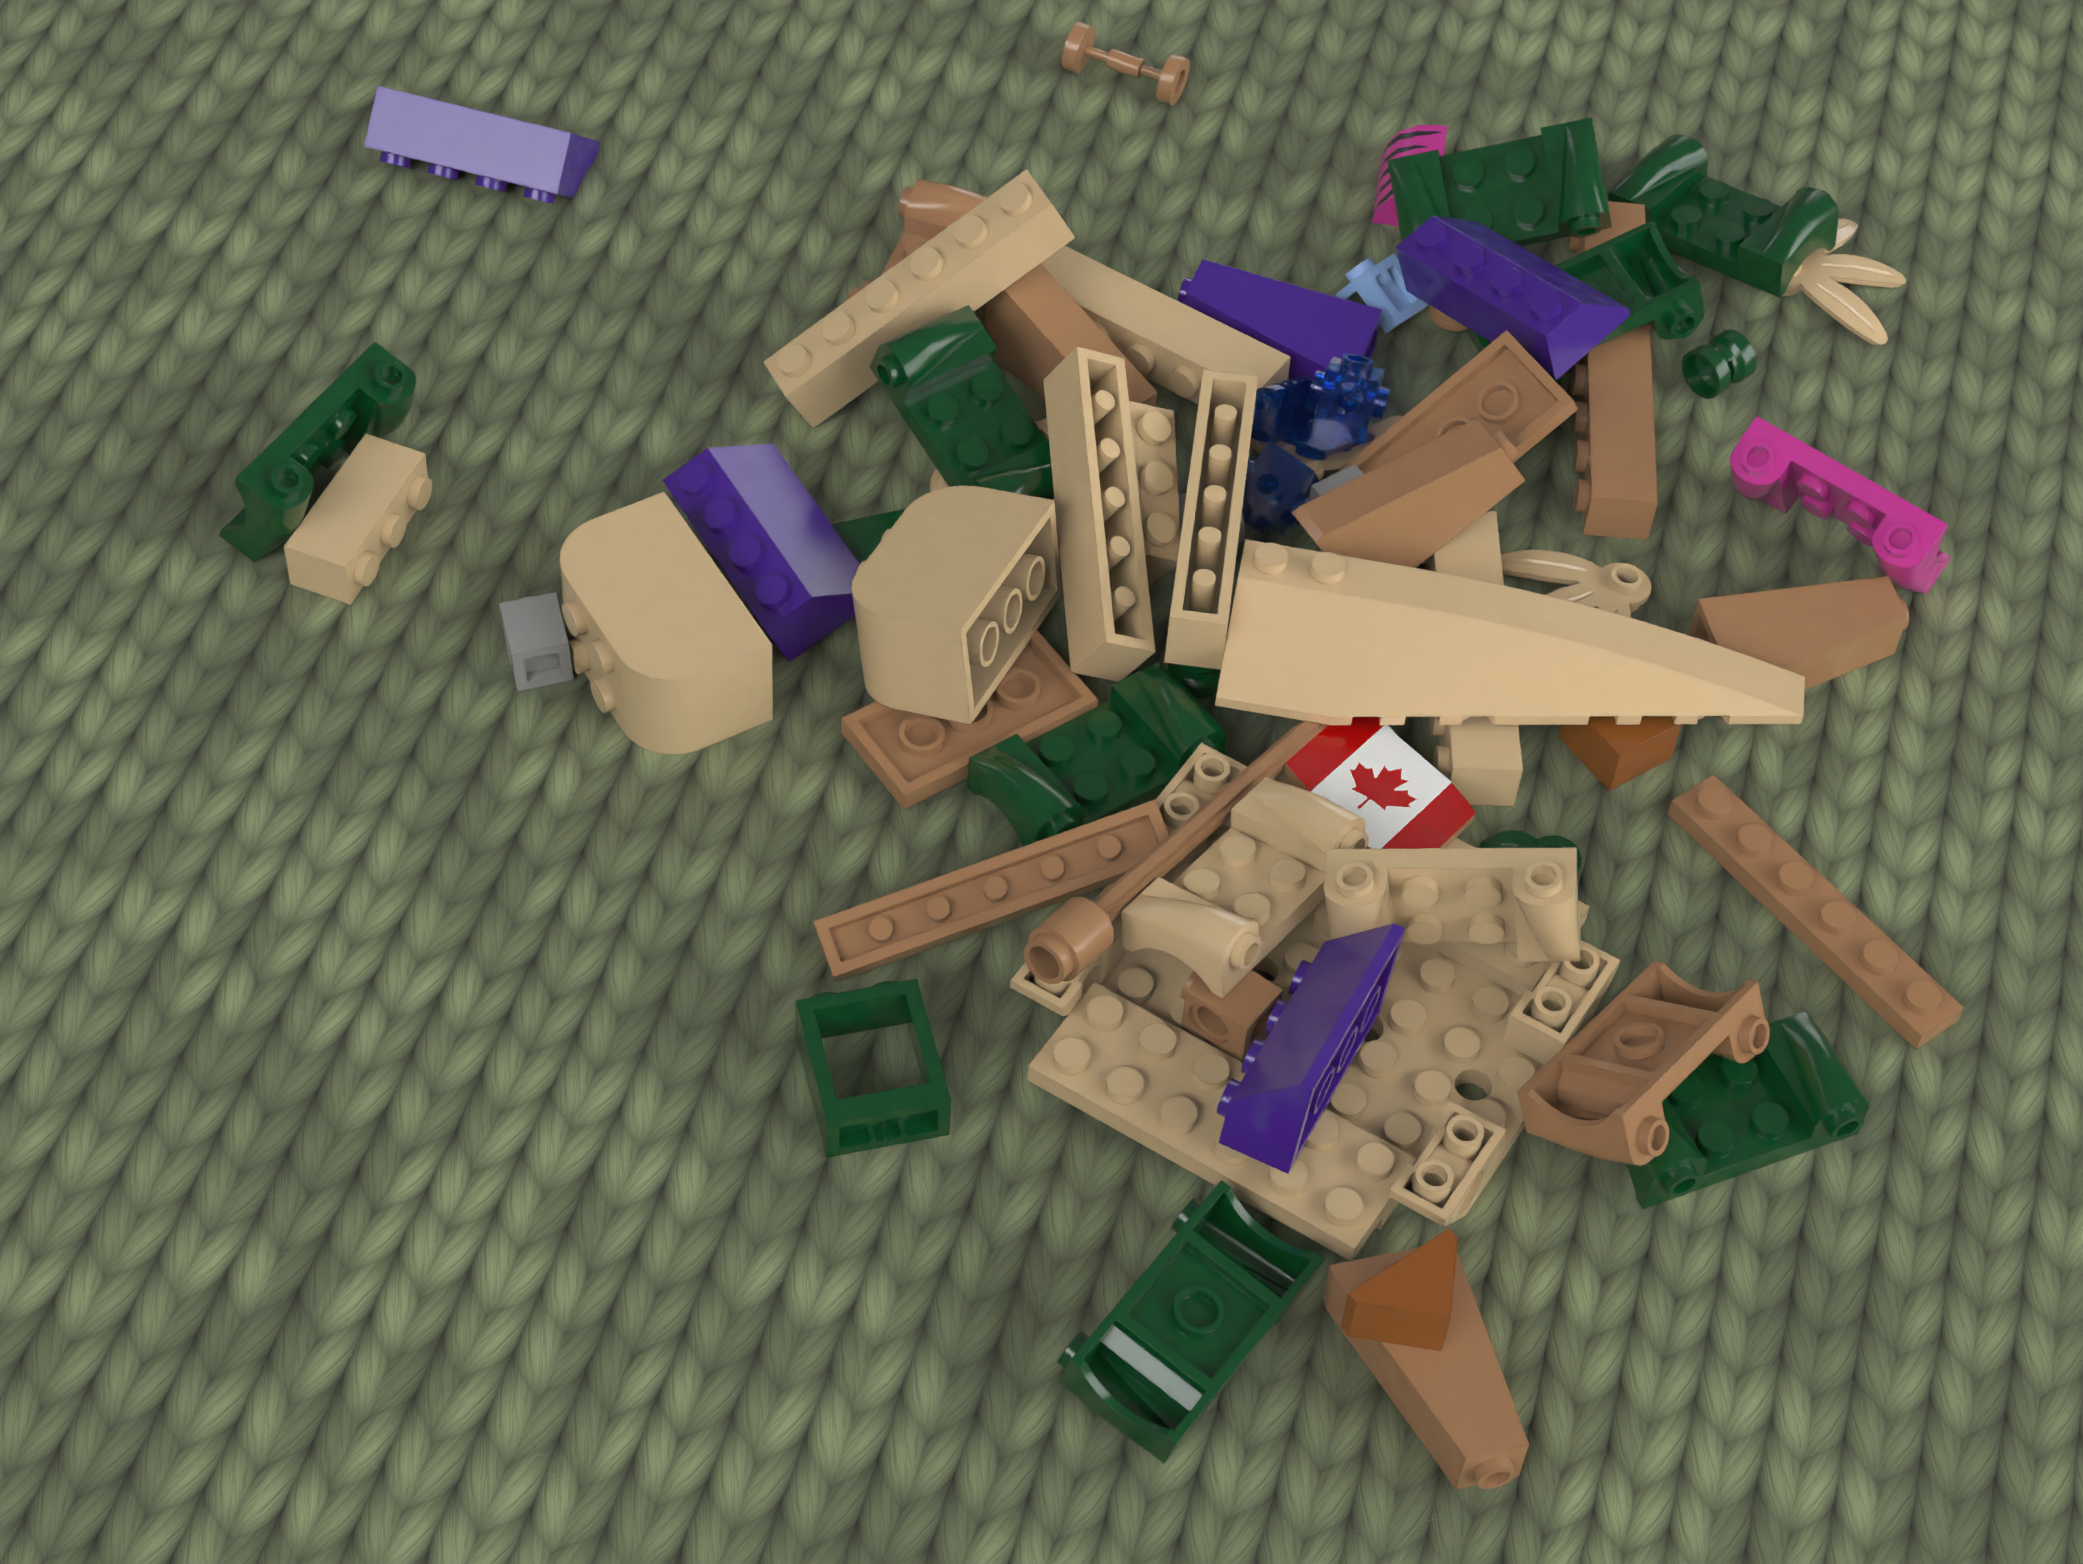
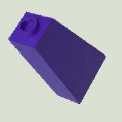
M1202 259L1193 279L1185 277L1177 301L1290 356L1287 388L1305 398H1308L1310 395L1334 407L1335 414L1347 417L1376 349L1382 310Z

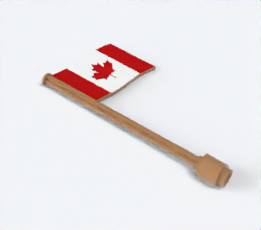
M1353 717L1351 725H1326L1301 720L1094 901L1083 897H1073L1052 913L1030 933L1028 943L1024 948V959L1030 971L1045 983L1058 984L1061 981L1074 979L1111 946L1114 940V930L1111 922L1121 914V911L1153 881L1167 874L1231 817V809L1265 777L1274 779L1282 771L1285 772L1296 787L1327 798L1364 818L1365 833H1367L1369 838L1367 849L1446 848L1473 822L1476 813L1448 778L1397 736L1389 725H1380L1378 717Z

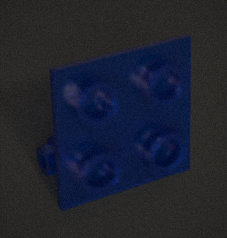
M1299 376L1295 379L1258 388L1256 391L1251 438L1267 443L1282 441L1296 446L1295 453L1302 457L1325 460L1328 455L1340 451L1348 452L1352 450V447L1373 441L1375 435L1315 414L1320 389L1317 382L1309 376Z

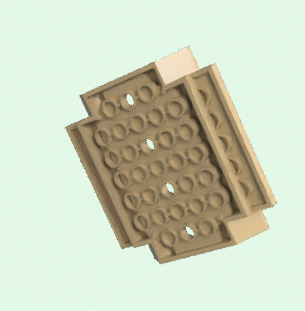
M1201 743L1155 800L1169 835L1247 766ZM1284 771L1273 779L1295 786ZM1231 817L1165 874L1162 879L1172 883L1231 828ZM1455 838L1446 848L1476 847ZM1112 884L1107 885V886L1104 888V890L1100 893V895H1101L1105 890H1107ZM1325 899L1252 969L1263 970L1269 973L1274 979L1272 983L1283 989L1282 999L1289 1002L1292 997L1288 993L1289 987L1301 961L1305 960L1312 963L1323 943L1331 940ZM1578 900L1582 927L1586 921L1590 906ZM1121 914L1111 922L1114 930V940L1111 946L1074 979L1061 981L1058 984L1045 983L1030 971L1025 962L1011 979L1010 988L1061 1016L1068 1015L1029 1064L1028 1081L1213 1185L1217 1186L1221 1180L1233 1189L1238 1199L1345 1259L1352 1261L1374 1229L1380 1230L1398 1203L1405 1205L1443 1227L1466 1216L1525 1127L1517 1091L1593 1019L1619 967L1620 960L1581 939L1580 961H1518L1517 942H1497L1494 944H1480L1476 942L1418 944L1415 942H1401L1381 1012L1371 1028L1377 1032L1380 1038L1370 1042H1363L1289 1174L1218 1143L1225 1117L1217 1114V1107L1228 1082L1232 1078L1241 1082L1245 1074L1241 1073L1243 1063L1209 1045L1181 1027L1185 1001L1181 998V991L1186 980L1194 970L1177 957L1165 951L1144 948L1131 952L1123 948ZM1464 1083L1475 1084L1485 1091L1487 1097L1480 1100H1469L1462 1097L1457 1092L1456 1087Z

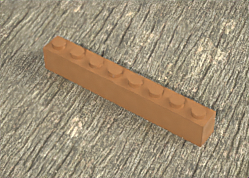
M1608 201L1612 228L1603 229L1587 237L1569 236L1567 237V249L1574 250L1575 254L1578 255L1645 224V204ZM1646 323L1593 348L1578 361V364L1573 366L1571 395L1579 396V401H1575L1578 410L1572 414L1571 430L1572 433L1580 434V440H1576L1574 445L1572 469L1573 472L1581 473V479H1577L1575 484L1573 509L1576 512H1582L1584 535L1648 540L1658 505L1651 336L1650 324Z

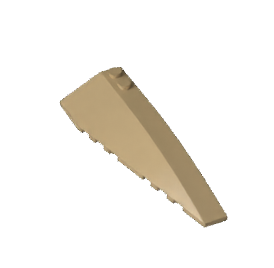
M1245 539L1215 706L1326 725H1351L1353 717H1378L1380 725H1404L1406 717H1437L1439 725H1462V721L1470 717H1487L1493 725H1588L1590 716H1614L1616 725H1640L1642 716H1672L1674 724H1697L1698 720L1705 716H1721L1727 724H1801L1804 716L1805 677L1686 634L1591 606L1531 591L1435 571L1342 556L1331 552H1319Z

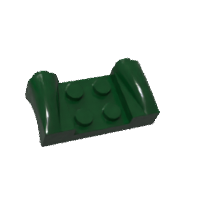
M1592 117L1540 128L1542 135L1442 156L1439 155L1437 149L1387 160L1401 242L1431 216L1477 221L1519 246L1569 236L1587 237L1603 229L1612 228Z
M1680 134L1671 135L1652 149L1608 192V201L1645 204V222L1653 221L1668 251L1779 298L1786 292L1797 269L1811 253L1820 248L1831 251L1836 246L1839 210L1837 204L1827 192L1812 187H1802L1781 207L1767 199L1759 198L1732 187L1723 181L1708 177V156L1702 144L1695 138Z
M1652 220L1555 265L1629 308L1630 317L1595 347L1646 323L1650 324L1660 339L1686 338L1698 328L1704 318L1705 310L1700 282L1695 276L1690 277L1679 268L1666 248ZM1467 328L1469 338L1479 352L1492 343ZM1561 376L1556 380L1559 386L1561 385Z
M969 305L916 327L879 346L870 369L949 487L978 486L1051 499L1055 502L1049 441L1040 431L994 362L993 357L998 348Z
M376 341L372 343L236 477L234 484L243 499L245 507L221 529L219 536L253 562H256L262 556L286 542L296 530L306 512L314 486L312 474L321 465L326 469L330 468L339 459L344 450L351 454L365 434L382 438L395 431L404 422L411 410L416 386V376L413 370Z
M1156 662L1113 684L1110 700L1027 743L1018 734H1015L969 757L967 787L973 795L983 796L995 804L1010 822L1022 846H1026L1156 800L1201 743L1224 754L1227 736L1226 732L1197 699L1159 662Z
M1807 1011L1768 1023L1770 1036L1766 1048L1748 1062L1738 1063L1715 1054L1708 1056L1662 1101L1665 1121L1669 1126V1140L1664 1152L1654 1157L1645 1165L1626 1164L1633 1182L1636 1199L1642 1209L1681 1197L1859 1133L1869 1109V1101L1841 1057Z
M1222 1180L1202 1203L1193 1198L1185 1206L1171 1226V1229L1176 1232L1175 1236L1092 1335L1088 1337L1081 1331L1069 1344L1057 1362L1065 1368L1059 1381L1062 1386L1163 1464L1166 1463L1202 1418L1208 1406L1274 1324L1276 1325L1312 1281L1325 1260L1316 1252L1292 1246L1265 1230L1244 1209L1233 1189Z

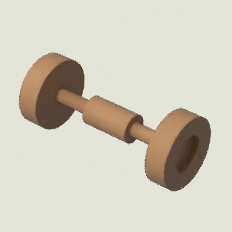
M1080 21L1074 24L1063 49V69L1079 74L1086 66L1089 58L1092 57L1106 62V68L1138 79L1141 75H1145L1159 80L1156 92L1157 101L1170 106H1174L1183 93L1189 74L1190 61L1188 58L1172 54L1161 71L1145 65V59L1115 49L1106 52L1094 48L1095 27Z

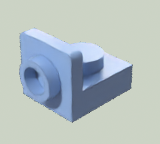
M1394 253L1378 264H1375L1371 257L1358 264L1345 274L1350 283L1335 294L1336 297L1347 300L1356 293H1359L1367 306L1381 309L1380 325L1386 334L1429 305L1406 291L1399 260Z

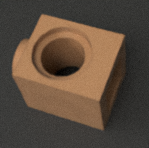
M1251 970L1226 996L1221 998L1213 994L1201 977L1193 971L1181 991V998L1185 1000L1181 1027L1209 1045L1243 1063L1255 1038L1264 1040L1269 1035L1265 1033L1266 1025L1275 1004L1280 998L1282 999L1283 989Z

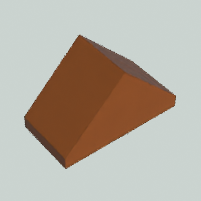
M1590 716L1588 725H1561L1558 738L1611 791L1671 759L1682 724H1674L1672 716H1642L1640 725H1616L1614 716Z
M1448 1228L1349 1292L1340 1326L1348 1337L1442 1351L1451 1319L1458 1243L1456 1234Z

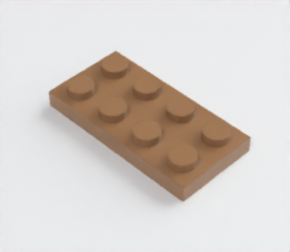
M1506 330L1340 468L1339 472L1355 464L1366 474L1474 419H1477L1490 435H1493L1499 429L1503 432L1520 454L1513 461L1514 463L1576 412L1578 408L1574 400Z
M1036 629L1032 638L971 725L898 710L875 701L842 717L841 733L905 810L967 779L969 757L1015 734H1018L1027 743L1098 706V699L1075 673H1071L1067 663Z

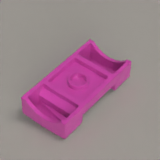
M1756 416L1733 449L1730 456L1732 481L1736 490L1744 498L1764 501L1787 514L1799 497L1801 498L1800 504L1813 515L1827 520L1830 515L1848 525L1846 530L1858 541L1873 547L1878 559L1879 568L1900 588L1926 595L1950 561L1949 555L1939 551L1941 541L1948 528L1947 523L1762 418Z

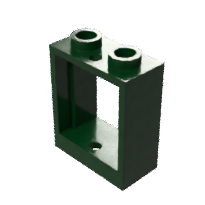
M917 979L901 982L883 981L867 988L839 993L821 992L810 998L795 1000V1036L827 1158L949 1135L951 1097ZM907 1024L923 1084L837 1099L822 1039Z

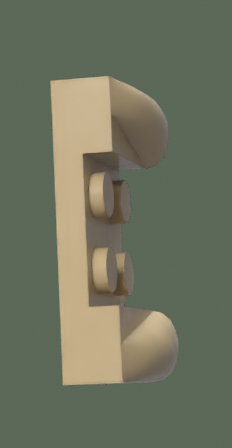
M1265 777L1231 809V828L1172 883L1158 877L1121 911L1123 948L1131 952L1144 948L1165 951L1186 963L1201 977L1213 994L1223 998L1325 899L1326 849H1367L1369 838L1367 833H1365L1364 818L1315 793Z
M1577 848L1326 849L1324 895L1331 940L1395 923L1405 928L1402 942H1415L1418 944H1433L1436 942H1476L1480 944L1517 942L1518 961H1580L1581 917L1578 908Z

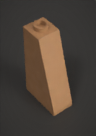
M1041 263L986 303L984 328L998 348L993 359L1043 399H1045L1043 380L1076 347H1081L1124 358L1129 401L1156 407L1157 391Z
M1474 419L1301 505L1292 514L1323 552L1416 568L1526 480L1513 464V461L1520 454L1500 429L1493 435H1490L1479 421Z
M1889 576L1698 599L1688 635L1805 677L1806 690L1895 654L1901 634L1908 627L1909 611L1905 600L1902 597H1898Z
M1417 1248L1329 1266L1322 1299L1326 1310L1340 1329L1348 1293ZM1457 1252L1451 1319L1442 1351L1348 1337L1342 1329L1341 1331L1455 1489L1475 1485L1482 1489H1493L1503 1486L1514 1477L1519 1476L1529 1442Z

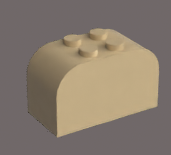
M978 486L946 487L929 492L916 499L906 508L893 527L885 531L876 549L867 560L862 561L852 581V596L864 684L867 692L874 700L898 710L972 724L1032 638L1036 629H1038L1063 593L1054 500Z
M665 492L591 519L578 526L569 534L560 552V571L563 597L562 613L569 642L572 668L577 674L585 673L590 681L592 695L598 708L603 713L610 711L622 731L631 741L642 748L656 753L685 754L700 750L773 720L772 643Z

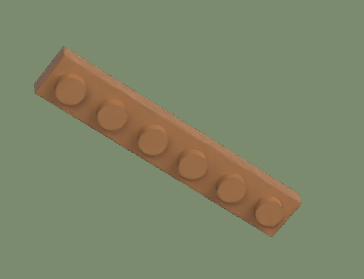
M1715 775L1710 776L1671 801L1668 816L1915 1049H1918L1959 1020L1964 1007Z
M1152 800L813 921L832 977L836 983L1115 883L1169 836L1156 801Z

